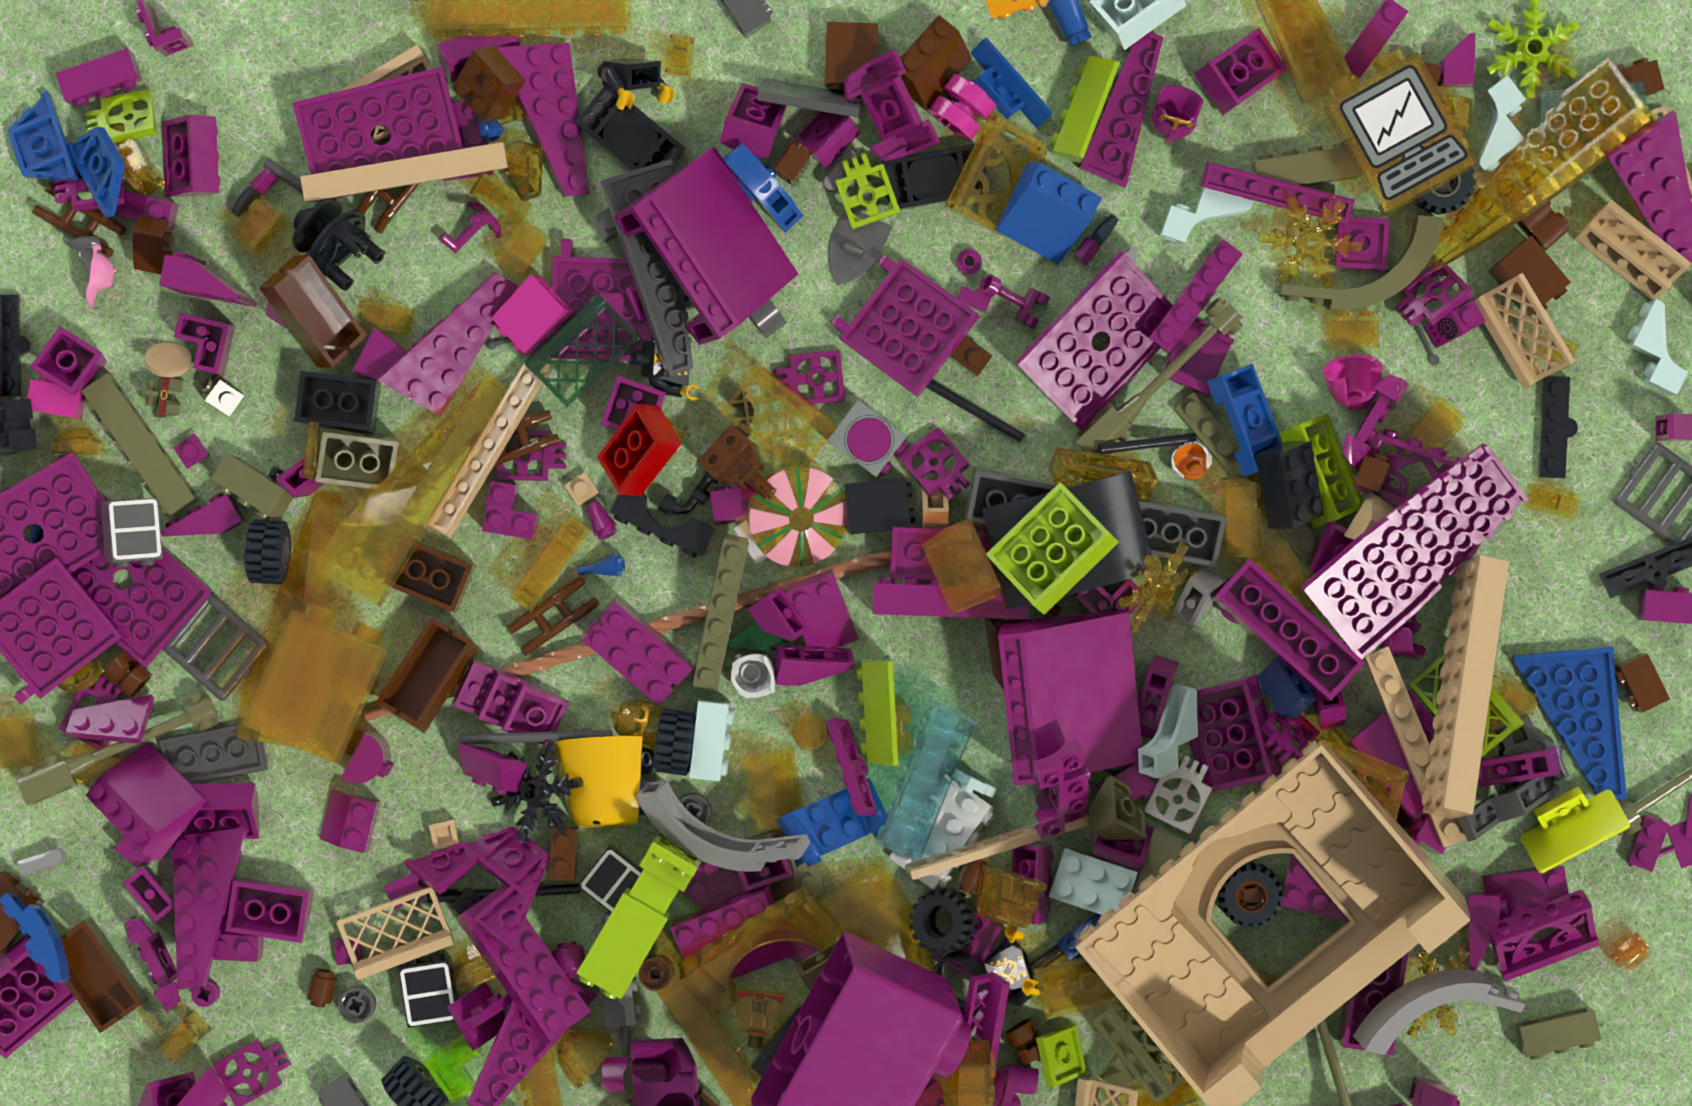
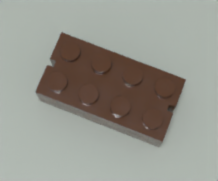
M295 255L279 269L280 273H274L259 289L316 367L333 368L348 354L346 350H352L367 335L310 255Z
M431 616L375 703L383 710L425 734L467 669L472 658L476 655L479 647L472 640L455 630L453 631L450 627Z
M92 917L83 920L60 936L66 953L70 979L65 984L99 1033H102L149 1000Z

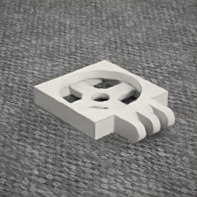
M1185 755L1178 771H1174L1159 779L1144 812L1190 834L1212 787L1201 782L1208 766L1203 765L1200 773L1195 770L1199 762L1194 760L1189 769L1186 766L1189 763L1190 757ZM1169 779H1182L1178 789L1170 790L1162 786ZM1191 784L1195 785L1199 792V803L1188 799L1187 792ZM1179 794L1183 797L1181 804L1174 803L1173 797ZM1157 795L1168 800L1169 807L1165 815L1160 813L1157 808ZM1185 808L1194 813L1188 820L1180 822L1174 820L1179 809Z

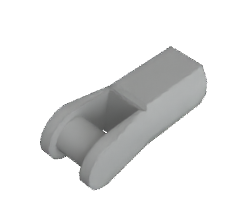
M851 149L841 159L848 161L849 168L854 167L851 160L852 156L856 155L859 165L862 162L861 157ZM841 160L824 179V186L829 192H836L838 190L835 183L836 180L847 177Z
M54 849L17 861V865L23 877L60 865L66 861L67 855L61 849Z

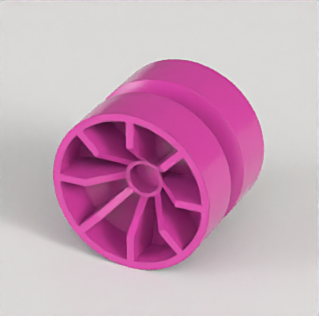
M954 74L944 87L946 94L952 101L937 96L929 107L928 112L954 134L971 142L981 128L972 116L987 120L997 106L978 85Z

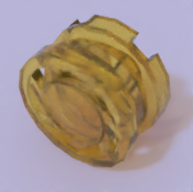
M806 714L798 718L792 731L796 744L805 750L818 749L826 741L828 733L824 720L814 714Z

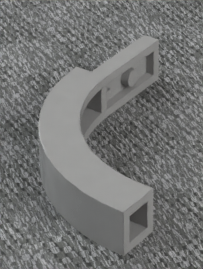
M668 780L646 782L636 795V799L648 819L668 840L693 857L724 869L747 872L761 871L766 862L772 863L783 859H799L810 844L807 834L748 840L720 833L699 821L682 805L674 794Z
M1466 969L1444 970L1410 981L1388 995L1367 1015L1353 1037L1364 1050L1385 1055L1394 1040L1410 1023L1438 1006L1456 1001H1478L1521 1013L1526 1004L1519 997V993L1515 989L1508 986L1505 988L1498 987L1496 984L1488 981L1479 971Z

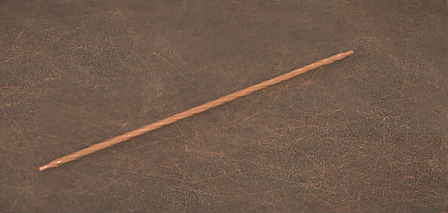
M1140 473L1132 475L1135 485L1143 483ZM971 522L955 528L970 530H987L985 524ZM891 547L878 553L867 554L838 565L821 568L803 576L782 580L764 588L740 593L737 597L735 611L748 605L756 604L780 587L786 593L785 586L833 569L837 580L862 570H869L889 564L891 562ZM708 604L695 607L689 611L662 617L648 624L658 633L662 634L674 628H681L705 620ZM582 642L576 646L561 648L536 658H529L502 667L501 670L519 677L554 667L560 663H567L587 657L596 652ZM462 681L457 682L448 698L455 697ZM381 707L364 712L366 721L390 714Z

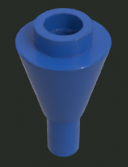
M478 117L481 140L494 142L501 138L504 128L498 120L483 123Z
M614 552L593 563L578 565L577 571L579 575L595 573L621 577L622 571H625V561L623 556H619L618 552Z

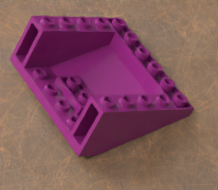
M715 146L705 151L613 216L627 238L642 231L646 233L698 311V315L685 323L698 345L718 340L725 336L798 275V272L727 164L723 161Z
M1129 610L1001 621L998 640L1014 786L1036 784L1034 775L1038 773L1033 766V761L1054 754L1065 742L1077 739L1083 748V765H1087L1090 773L1139 762L1138 749L1142 747Z

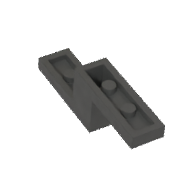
M1553 776L1525 780L1518 786L1494 792L1474 806L1472 815L1458 817L1460 829L1465 834L1468 842L1476 840L1498 823L1526 815L1559 791L1558 785L1554 781Z

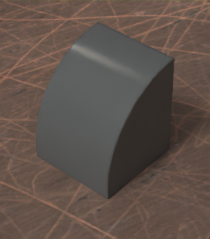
M770 299L750 315L766 338L787 324Z

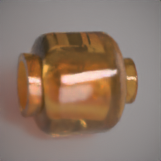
M1626 932L1611 943L1610 947L1613 954L1610 955V958L1618 968L1624 966L1626 969L1632 970L1648 958L1647 950L1650 948L1638 933Z

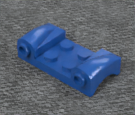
M1251 364L1207 381L1215 405L1224 404L1227 416L1230 419L1241 448L1234 455L1243 477L1259 472L1256 454L1283 443L1254 366Z
M870 778L867 781L878 812L870 817L856 814L850 803L851 797L848 788L776 820L786 837L807 834L810 840V844L803 856L795 860L797 867L805 863L810 867L822 861L820 856L873 833L874 837L888 831L887 826L891 822Z

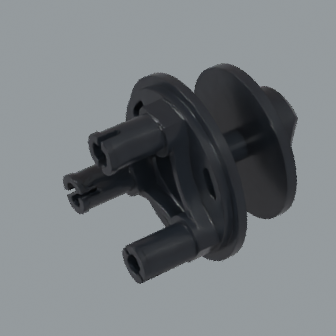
M326 199L319 204H315L314 207L300 210L296 214L293 222L295 232L292 244L298 252L310 251L308 255H310L323 275L328 277L340 289L347 291L353 285L354 280L340 269L339 266L351 254L356 258L361 257L359 252L366 255L374 264H378L383 260V255L386 252L370 240L371 236L365 232V216L360 211L350 210L341 214V204L336 199Z

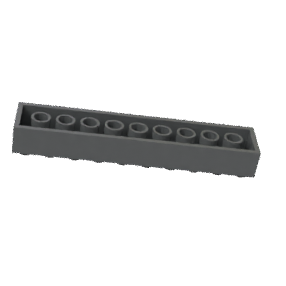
M973 467L964 518L966 521L985 524L982 508L1050 492L1059 482ZM1062 483L1066 488H1067V487H1071V486H1075V485H1070V484ZM1138 497L1153 556L1217 567L1227 520L1223 513Z

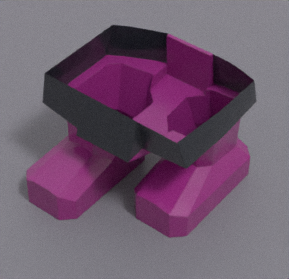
M683 1038L630 1040L627 1044V1057H606L601 1062V1088L607 1094L625 1093V1103L634 1104V1106H700L696 1063Z

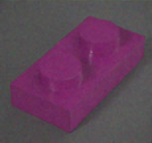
M1644 815L1640 824L1642 828L1637 831L1626 863L1653 872L1670 824Z

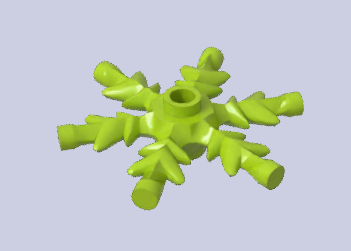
M1529 0V12L1523 10V15L1528 23H1523L1528 29V33L1524 36L1519 35L1517 26L1513 31L1507 19H1505L1503 25L1496 19L1491 18L1487 27L1498 32L1494 36L1495 39H1508L1506 44L1515 43L1517 50L1515 53L1505 51L1507 56H1494V59L1498 62L1486 67V73L1491 77L1502 70V75L1506 76L1511 66L1516 69L1518 61H1524L1527 68L1521 74L1526 75L1522 79L1520 87L1526 85V100H1535V87H1542V83L1536 75L1542 74L1536 68L1539 62H1546L1548 71L1552 67L1557 78H1560L1562 72L1573 80L1578 73L1577 70L1566 65L1571 61L1569 58H1557L1559 53L1550 55L1548 52V47L1551 44L1560 46L1558 41L1570 42L1571 38L1567 35L1580 30L1578 23L1573 21L1563 27L1560 21L1553 32L1549 28L1547 36H1540L1538 29L1544 24L1539 22L1543 18L1545 11L1538 12L1539 0ZM1529 45L1535 48L1534 54L1528 50Z

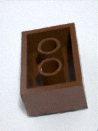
M402 536L382 584L455 613L458 612L476 565Z

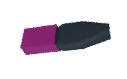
M265 167L250 182L251 186L247 187L238 197L231 212L239 217L251 209L261 198V194L264 195L278 178Z
M1111 214L1098 226L1091 238H1085L1075 254L1081 263L1087 266L1099 251V246L1110 236L1119 219Z

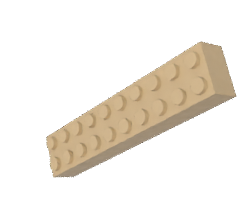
M1479 555L1457 566L1459 570L1455 573V580H1457L1456 589L1451 597L1453 610L1447 624L1448 629H1450L1449 637L1444 645L1446 658L1440 672L1442 685L1437 694L1438 712L1433 720L1435 733L1429 747L1431 760L1425 775L1428 780L1427 788L1422 796L1423 813L1450 819L1473 814L1509 561Z

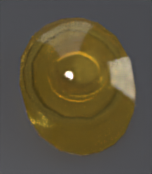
M97 658L92 659L57 687L63 691L76 692L94 685L101 675L102 667L100 661Z

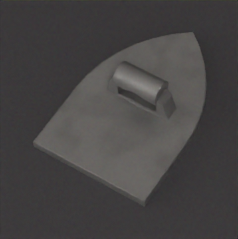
M850 208L857 217L869 218L868 215ZM844 210L832 236L829 248L830 268L837 285L855 280L872 267L891 232V226L881 221H876L852 230Z

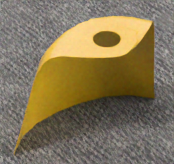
M642 736L589 737L561 740L552 743L557 745L554 757L558 759L556 765L560 779L565 774H569L568 780L581 777L583 780L582 787L569 789L572 794L571 796L564 794L568 812L576 825L582 828L625 827L637 823L639 803L636 795L640 791ZM597 820V821H599L601 824H596V825H595V824H593V821Z

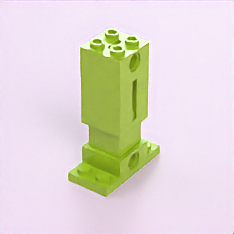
M659 832L639 865L643 868V871L632 890L628 887L626 888L576 974L581 976L580 980L591 987L594 984L603 989L602 993L613 1000L616 997L622 999L671 914V912L667 911L678 890L685 891L701 860L686 853Z

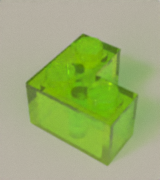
M462 1033L423 1061L452 1104L472 1091L475 1081L464 1064L483 1050L482 1047H479L472 1051Z

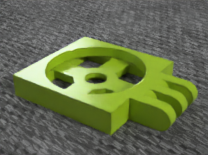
M150 88L102 98L101 109L89 111L85 114L87 133L94 127H104L113 143L157 134L154 99ZM144 101L148 108L135 110L133 103ZM123 105V111L119 115L110 116L109 111L112 107ZM127 114L134 115L131 120L127 121L124 119ZM140 120H145L139 127L136 128L135 125H137ZM122 125L125 127V131H116L111 127Z
M866 152L860 153L863 164L859 165L856 155L851 157L854 165L849 168V163L846 159L841 160L847 177L835 181L852 230L900 213L884 164L871 168ZM866 176L878 177L885 185L874 189L869 186ZM853 180H856L860 189L858 195L847 198V188ZM865 192L872 193L873 198L871 201L867 202L863 199ZM889 195L890 202L887 209L879 214L876 206L878 198ZM859 205L865 206L869 218L857 217L850 208Z

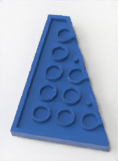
M1613 647L1512 656L1513 663L1595 795L1605 790H1611L1617 800L1627 799Z

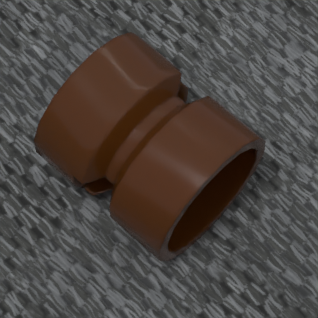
M123 651L107 666L103 676L112 684L118 683L119 690L128 698H132L150 680L152 674L142 665H135L136 660L126 651Z
M655 954L648 957L642 963L638 976L645 988L658 991L664 989L674 977L675 968L669 957L663 954Z
M1032 1017L1022 1020L1004 1033L1010 1046L1016 1047L1015 1055L1021 1065L1029 1064L1040 1058L1036 1038L1039 1037V1029ZM1032 1040V1043H1031V1044H1029V1045H1027L1026 1047H1024L1023 1044H1025V1043H1027L1028 1041Z

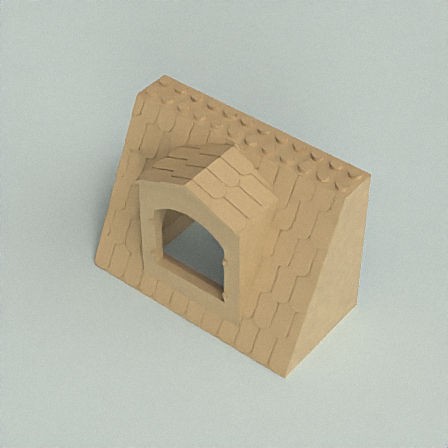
M1314 740L1302 750L1304 756L1299 760L1292 758L1282 767V774L1277 778L1274 774L1261 784L1262 790L1259 793L1255 794L1252 791L1241 800L1240 805L1242 807L1237 811L1232 808L1221 817V824L1211 825L1200 834L1201 836L1197 844L1190 842L1180 851V858L1176 861L1173 858L1169 859L1160 867L1158 871L1160 874L1155 878L1153 875L1147 877L1138 887L1139 891L1136 894L1132 891L1120 900L1118 909L1115 911L1112 908L1107 910L1100 916V919L1097 921L1099 924L1096 927L1092 924L1089 925L1077 938L1079 942L1075 948L1207 1106L1242 1105L1262 1089L1264 1070L1268 1064L1419 943L1430 954L1471 921L1463 894L1323 740L1318 744ZM1291 853L1295 855L1349 921L1268 986L1212 920V911L1221 887L1238 868L1261 856Z

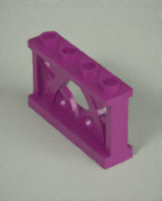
M1385 428L1384 431L1379 430L1376 432L1368 454L1370 457H1372L1373 453L1380 455V449L1385 444H1392L1397 449L1395 455H1391L1387 451V457L1392 462V467L1382 493L1378 494L1356 486L1355 489L1366 494L1372 492L1384 501L1399 506L1411 497V495L1406 494V480L1397 471L1399 468L1411 463L1422 462L1429 471L1432 480H1434L1463 457L1457 456L1455 459L1448 456L1447 451L1435 446L1429 449L1422 446L1423 442L1418 439L1409 437L1406 440L1398 437V432ZM1404 449H1407L1415 453L1404 456ZM1433 460L1441 462L1443 465L1438 469ZM1391 474H1393L1400 481V486L1398 488H1392L1390 486V482L1392 480H1395L1394 478L1389 477ZM1424 485V486L1418 488V489L1412 494V496H1413L1415 493H1417L1419 490H1421L1423 487H1425L1426 485Z
M1583 890L1575 891L1487 925L1494 953V963L1504 982L1600 946L1596 935L1592 904ZM1547 927L1558 928L1551 936L1538 941L1529 940L1539 930Z

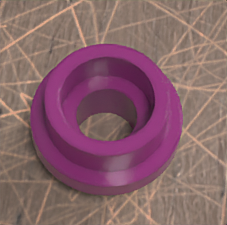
M966 249L958 255L957 267L962 273L967 275L975 274L981 268L982 258L977 251ZM967 257L974 259L972 266L965 264L964 260Z

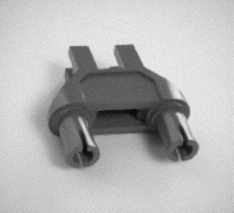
M1524 715L1520 717L1524 722L1520 727L1522 739L1513 742L1509 734L1499 743L1501 748L1497 757L1556 746L1561 772L1553 776L1554 781L1562 780V777L1567 778L1570 776L1561 757L1563 754L1562 747L1538 736L1530 716ZM1500 725L1493 728L1496 735H1499L1507 727L1506 725ZM1517 782L1501 784L1503 790L1518 786Z

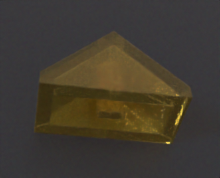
M1531 484L1525 508L1575 521L1581 496L1559 488Z

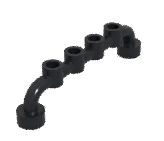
M738 387L727 404L735 409L739 405L743 408L744 416L736 427L749 437L753 430L749 425L754 417V408L752 403L745 397L747 392ZM706 471L685 504H676L677 498L668 492L659 505L658 510L665 515L668 511L677 515L687 514L698 503L701 505L705 503L710 495V492L707 491L708 487L712 482L717 484L719 481Z

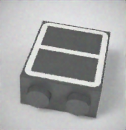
M158 498L100 502L105 563H114V568L130 567V561H139V566L155 565V559H163Z

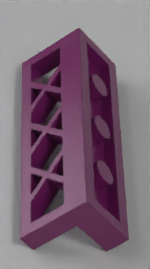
M994 972L970 978L963 1020L970 1024L971 1032L975 1027L977 1028L976 1033L969 1041L961 1063L957 1067L959 1072L977 1068L986 1076L995 1073L1010 983ZM984 983L983 989L977 995L978 985ZM980 1005L979 1012L973 1018V1012ZM973 1050L971 1060L965 1061L966 1056Z

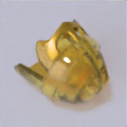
M642 699L623 702L615 711L611 712L612 725L619 736H642V747L653 750L660 714L666 707L645 702Z

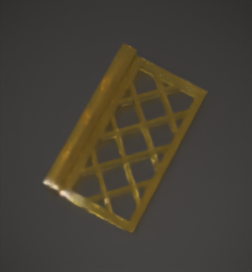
M757 363L720 412L721 415L795 470L796 467H799L801 474L838 427V423ZM751 380L760 386L761 396L746 398L745 387ZM763 389L766 390V391H767L768 393H770L771 395H766V396H764V391H763ZM743 392V399L736 400ZM765 399H778L781 403L782 411L767 413ZM762 400L764 414L749 416L747 402ZM744 402L746 417L735 418L727 412L733 404ZM784 405L789 407L791 410L785 411ZM797 413L801 416L802 427L787 429L785 414ZM782 415L784 429L769 431L767 417ZM764 417L767 432L755 433L751 430L750 419ZM804 419L811 425L805 426ZM747 420V426L740 421ZM817 428L824 433L819 442L807 443L806 429ZM803 430L805 444L790 446L788 432ZM785 433L787 447L776 448L771 445L770 435ZM767 435L768 442L761 436ZM813 446H815L814 449H813V450L811 451V453L809 454V449H808V447H813ZM806 449L807 458L801 466L792 460L791 450ZM788 450V456H786L781 451Z

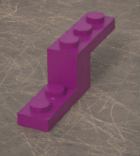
M1222 239L1148 339L1169 354L1243 254Z

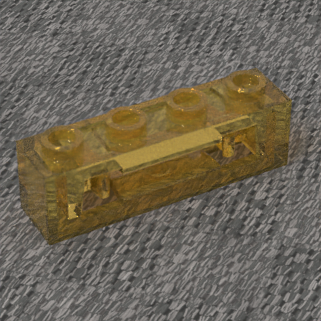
M1056 447L1048 467L1054 484L1058 485L1061 482L1065 487L1131 471L1137 497L1150 500L1158 480L1151 462ZM1068 475H1073L1075 480H1079V478H1083L1082 482L1067 479Z
M569 512L511 592L510 598L529 612H532L588 535L591 528Z

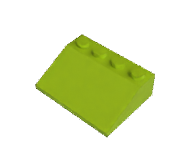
M1060 482L986 555L1029 602L1042 614H1045L1119 542Z
M892 659L861 661L862 667H857V682H863V692H858L859 707H864L865 717L860 718V733L866 732V743H861L862 758H867V764L899 766Z

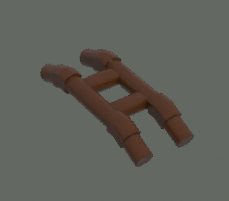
M48 183L44 191L54 196L55 185ZM72 202L65 203L69 206L62 218L37 204L31 212L74 238L92 236L99 223L120 236H123L127 230L126 227L110 217H105L103 213L96 209L79 211L90 217V220L83 231L70 224L77 211L74 212ZM100 241L102 253L110 258L114 250Z
M421 183L406 185L396 198L385 189L366 192L355 210L360 211L364 215L377 196L388 204L389 207L384 210L374 226V230L381 234Z
M549 410L521 419L514 431L517 433L521 446L509 451L505 447L493 468L560 443L558 434L531 442L527 434L526 428L552 419ZM481 434L465 441V446L468 450L474 447Z
M578 576L549 598L506 626V630L512 635L535 620L542 630L541 634L520 647L521 652L525 656L599 606V601L595 597L573 612L565 603V598L585 585L582 577ZM556 606L563 619L550 626L543 613Z

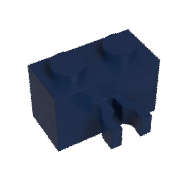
M1275 658L1256 677L1261 684L1262 691L1270 698L1274 704V710L1281 717L1297 718L1317 699L1310 687L1278 658Z

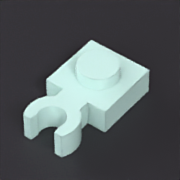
M955 769L951 777L960 782L959 788L971 794L975 790L993 797L997 789L958 769Z

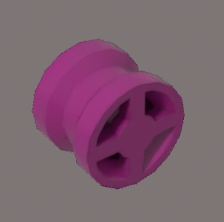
M208 979L206 987L192 989V1000L200 1007L210 1006L220 997L219 985L215 981Z

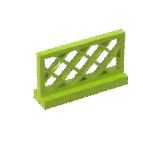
M1446 654L1442 655L1409 683L1435 715L1438 712L1436 707L1439 679H1441L1439 676L1440 665L1445 662ZM1434 670H1436L1435 675H1430ZM1425 678L1435 679L1434 693H1423L1417 685ZM1492 685L1484 734L1485 742L1481 758L1515 729L1517 730L1524 724L1522 719ZM1427 696L1433 697V703ZM1491 709L1497 716H1491ZM1490 719L1501 720L1507 728L1499 735L1489 734ZM1489 737L1494 738L1490 743H1488Z

